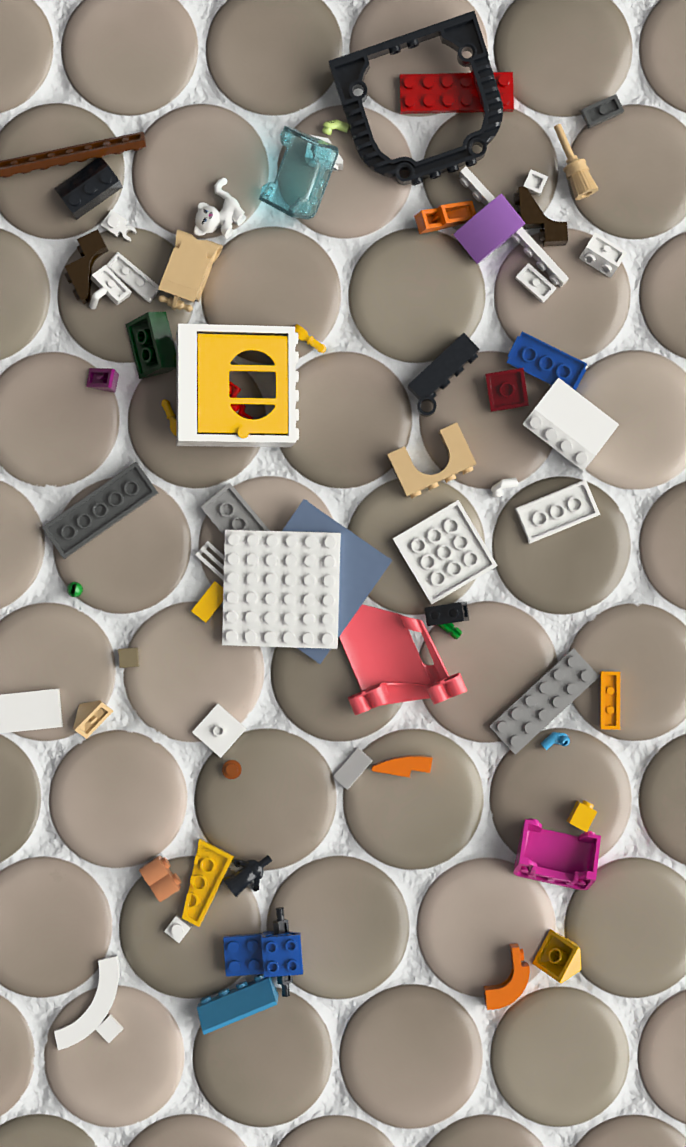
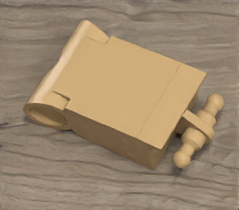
M177 230L175 247L158 290L174 295V298L160 295L158 300L167 303L173 310L184 309L187 312H191L193 307L185 304L180 299L199 302L212 264L220 255L223 246L209 240H198L192 234Z

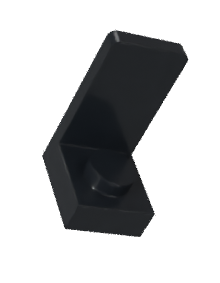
M467 602L425 607L427 626L469 621Z

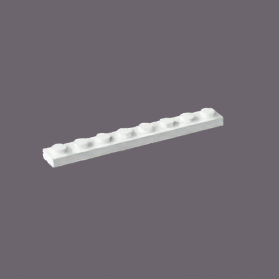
M467 167L460 171L459 180L465 188L469 187L473 192V197L478 202L481 201L486 206L495 199ZM522 227L511 236L514 242L520 243L524 247L523 250L528 257H533L536 260L538 268L548 273L549 279L554 285H559L561 288L568 281L567 275Z

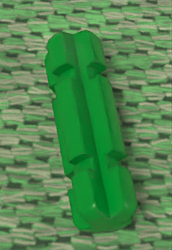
M452 623L438 625L444 631L450 633L454 639H458L462 635V631L457 627L455 628V625Z

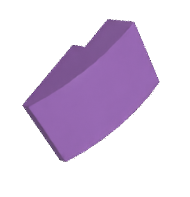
M500 194L453 235L478 264L505 243L526 223L506 198Z

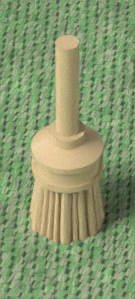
M557 124L554 126V129L567 157V165L563 168V171L566 173L567 180H570L575 200L584 199L596 193L598 186L589 173L586 160L578 159L577 155L573 154L561 124Z

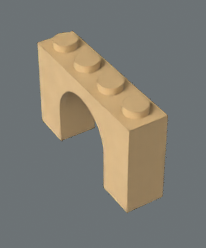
M457 422L439 431V435L448 453V463L445 469L437 474L428 475L418 471L413 465L405 446L387 454V458L406 498L410 496L413 499L421 495V491L426 488L430 491L439 487L438 483L445 480L447 483L456 479L455 475L461 472L465 475L474 470L473 467L476 465V461Z

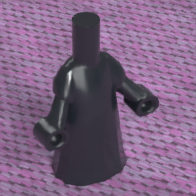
M269 855L259 862L256 860L243 861L236 859L234 865L236 867H244L232 875L223 878V880L235 897H238L253 881L252 889L258 891L260 879L264 873L263 868L273 860Z

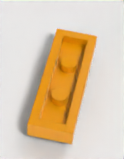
M600 671V729L620 730V672Z

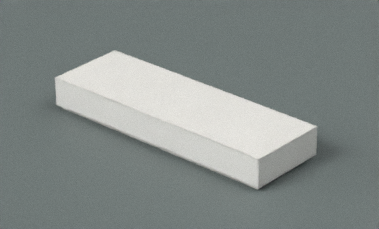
M119 252L106 265L118 278L149 303L161 291L158 290L159 285Z

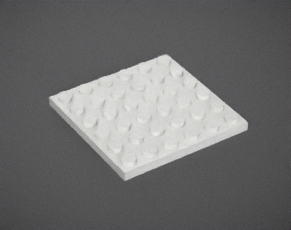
M225 530L222 645L337 649L341 533Z

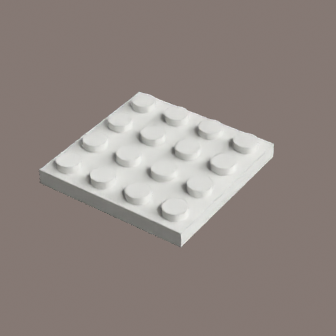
M459 500L392 539L431 605L498 566Z

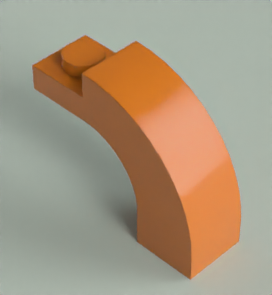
M517 943L510 944L512 969L508 978L497 985L483 986L487 1010L500 1009L512 1004L521 996L527 986L530 967L527 962H521L524 961V952Z

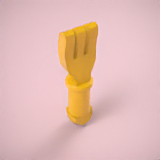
M295 325V332L298 333L299 340L306 341L308 345H311L320 353L326 351L324 344L315 340L313 336L310 337L308 332L300 325Z

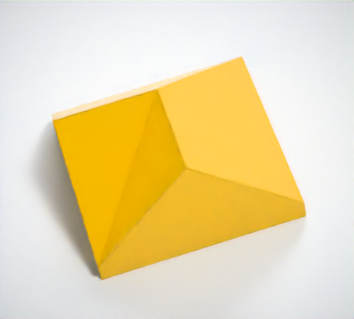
M550 929L532 964L559 983H563L581 970L580 948L577 943Z

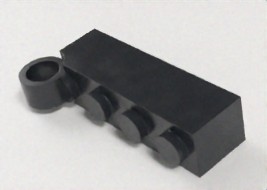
M465 333L458 337L408 384L407 388L419 400L417 410L420 415L428 417L434 414L437 407L434 400L437 396L436 392L440 388L444 390L451 383L449 379L454 375L458 377L465 370L463 366L469 362L471 364L478 358L479 348ZM423 401H430L432 403L433 409L430 412H424L421 409L420 404Z

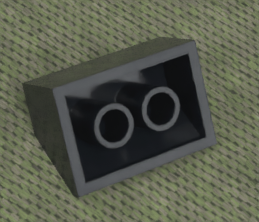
M97 158L54 189L77 220L123 187L105 160Z

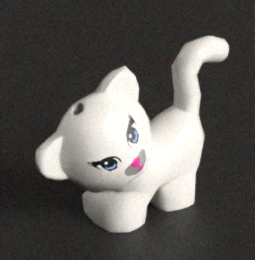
M226 178L219 179L214 185L215 194L224 199L223 208L220 212L207 203L201 202L198 204V212L195 218L196 226L194 227L195 235L203 236L206 233H213L221 227V233L227 239L234 232L231 224L234 222L240 226L245 221V212L241 209L238 201L228 192L221 189L223 185L227 184Z

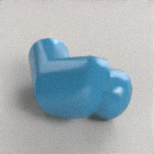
M552 732L540 744L548 750L553 744L567 746L570 743V739L565 733Z

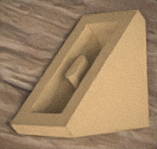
M100 700L79 704L73 729L87 739L113 710Z

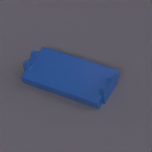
M523 331L520 336H517L506 362L516 368H524V372L550 385H553L560 378L575 391L586 372L585 368L587 366V363Z

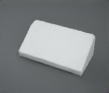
M357 748L333 777L348 790L373 760L361 749Z

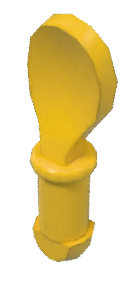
M163 399L161 406L166 413V418L170 420L171 432L176 436V419L174 418L176 415L173 413L170 402L167 399Z

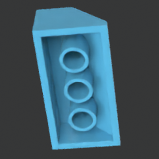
M259 974L251 982L243 981L238 983L234 989L229 990V988L219 991L215 997L206 996L202 998L200 1003H198L197 1011L203 1034L205 1035L277 1005L279 994L272 977H264V974Z

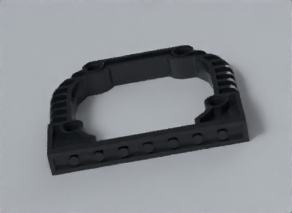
M475 11L328 61L357 152L363 162L376 173L386 177H395L396 181L401 185L412 183V186L421 184L423 179L429 177L431 180L441 176V173L446 171L453 173L458 171L461 166H474L477 164V161L485 156L487 145L495 138L501 126L503 104ZM440 36L442 44L458 52V63L461 66L470 68L483 109L484 120L480 130L467 135L463 145L456 149L417 162L409 157H399L392 160L378 148L363 107V102H365L368 96L364 79L370 69L369 60L389 53L390 55L398 54L401 52V49L406 47L412 49L419 46L421 42ZM464 51H469L472 54V56L470 58H464L462 56V53ZM355 89L363 90V94L360 96L353 94ZM474 145H479L482 148V151L480 153H474L472 151V147ZM400 171H409V177L402 178L399 175Z

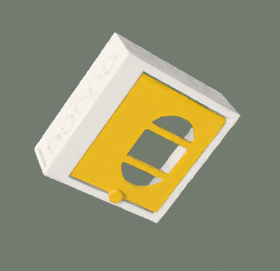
M178 324L176 331V446L292 447L296 440L299 439V429L296 428V421L299 420V410L295 409L296 402L299 400V391L295 390L296 382L299 380V372L295 371L299 354L295 352L296 344H298V333L295 332V327ZM197 342H198V433H237L238 435L197 434ZM253 350L267 355L275 365H231L230 362L238 354ZM229 372H275L276 398H230ZM230 405H274L275 407L267 416L252 420L238 415ZM249 434H287V436H281V435H249Z

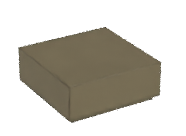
M138 647L118 649L119 668L140 667Z

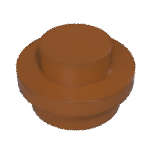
M228 760L222 767L223 775L228 779H236L242 771L240 763L236 760Z

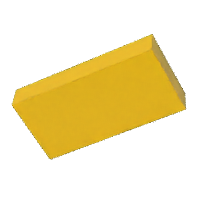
M214 581L191 612L207 623L223 603V587Z

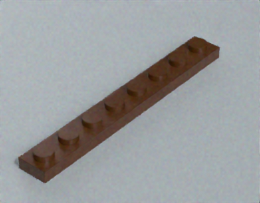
M138 132L0 161V177L6 178L17 173L26 174L36 169L45 170L56 165L64 166L75 161L84 162L89 158H102L105 155L121 154L128 150L137 151L146 147L144 132Z

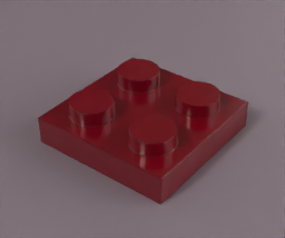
M524 368L485 374L491 412L529 406Z

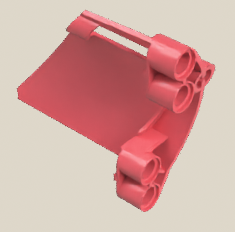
M362 604L339 637L361 692L348 697L355 715L382 705L431 698L434 705L467 691L460 673L449 676L422 620ZM409 630L422 633L434 665H426L422 662Z

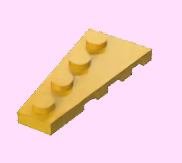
M202 839L198 841L197 854L182 919L197 927L201 926L234 858L233 855Z

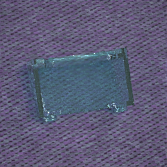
M284 126L280 134L281 144L286 146L275 181L263 185L259 200L293 218L312 219L318 211L338 157V148L297 129Z

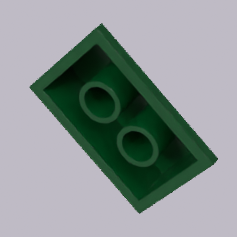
M147 312L126 324L139 379L168 373L176 369V350L166 312Z

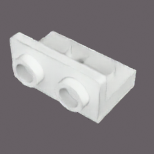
M594 233L579 258L611 278L627 252L599 234Z

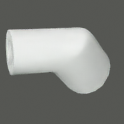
M517 478L502 479L491 487L492 496L494 498L503 495L502 489L517 487Z

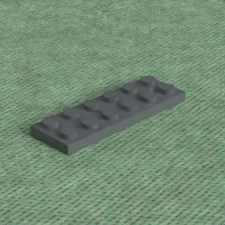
M135 462L47 523L42 529L63 559H66L159 493L139 464Z

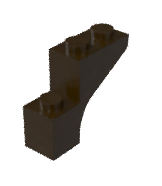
M524 186L518 187L517 193H514V205H517V213L526 223L522 228H542L539 229V240L543 241V247L566 245L568 242L567 222H557L547 218L529 190Z
M98 229L77 239L79 243L77 249L83 258L65 266L67 270L64 273L69 284L73 283L75 289L72 291L77 301L81 299L83 304L91 300L92 280L90 278L93 265L101 255L108 252V248Z

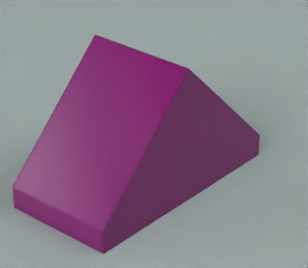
M90 368L86 387L115 393L119 374L115 369Z

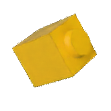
M585 800L582 803L576 801L567 822L587 832L597 811L592 809L593 804Z

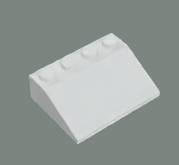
M560 378L555 381L523 422L525 427L582 471L586 469L619 426L617 422Z

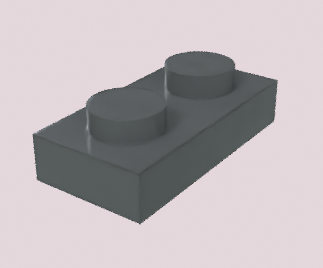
M617 94L581 110L588 128L594 127L624 112Z

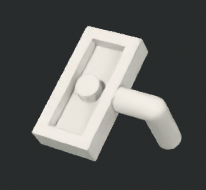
M105 265L91 275L90 279L100 289L93 293L89 307L96 309L99 299L105 294L118 305L127 299L132 292Z

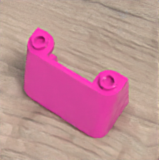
M525 819L513 874L577 890H588L596 881L601 836L596 835L592 831L584 832L578 837L542 829V824L537 819Z

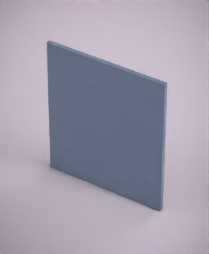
M303 499L282 531L341 533L339 638L392 560L313 506L308 500ZM298 648L319 664L322 663L331 650L327 648Z

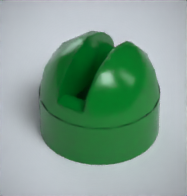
M71 582L67 586V593L71 597H79L83 592V587L78 582ZM73 584L76 585L74 594H72Z

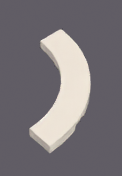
M118 955L98 960L99 983L95 997L81 1017L69 1025L54 1030L58 1050L68 1048L85 1039L107 1016L117 994L120 976Z

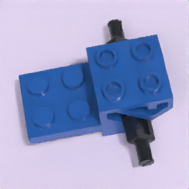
M284 907L276 908L277 920L273 921L274 931L223 937L226 977L264 974V977L277 976V983L282 986V997L290 996L289 984L293 982L292 975H303L301 933L289 931L288 920L284 919Z

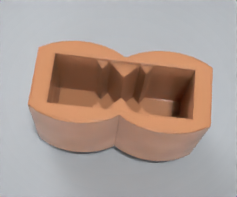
M160 855L142 866L139 871L158 901L162 902L180 890L181 880L176 873L172 874L170 871L171 865L166 857L162 858Z

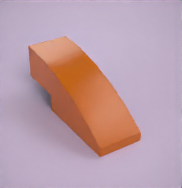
M473 201L440 205L434 209L421 210L414 218L419 234L464 224L476 215Z
M424 755L394 757L372 765L371 771L410 778L411 770L430 773L433 758L432 756Z

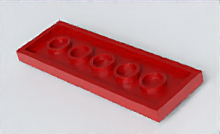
M493 72L502 99L503 112H513V72ZM472 73L400 74V114L483 112Z

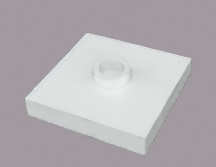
M217 704L192 733L221 758L246 728L220 704Z

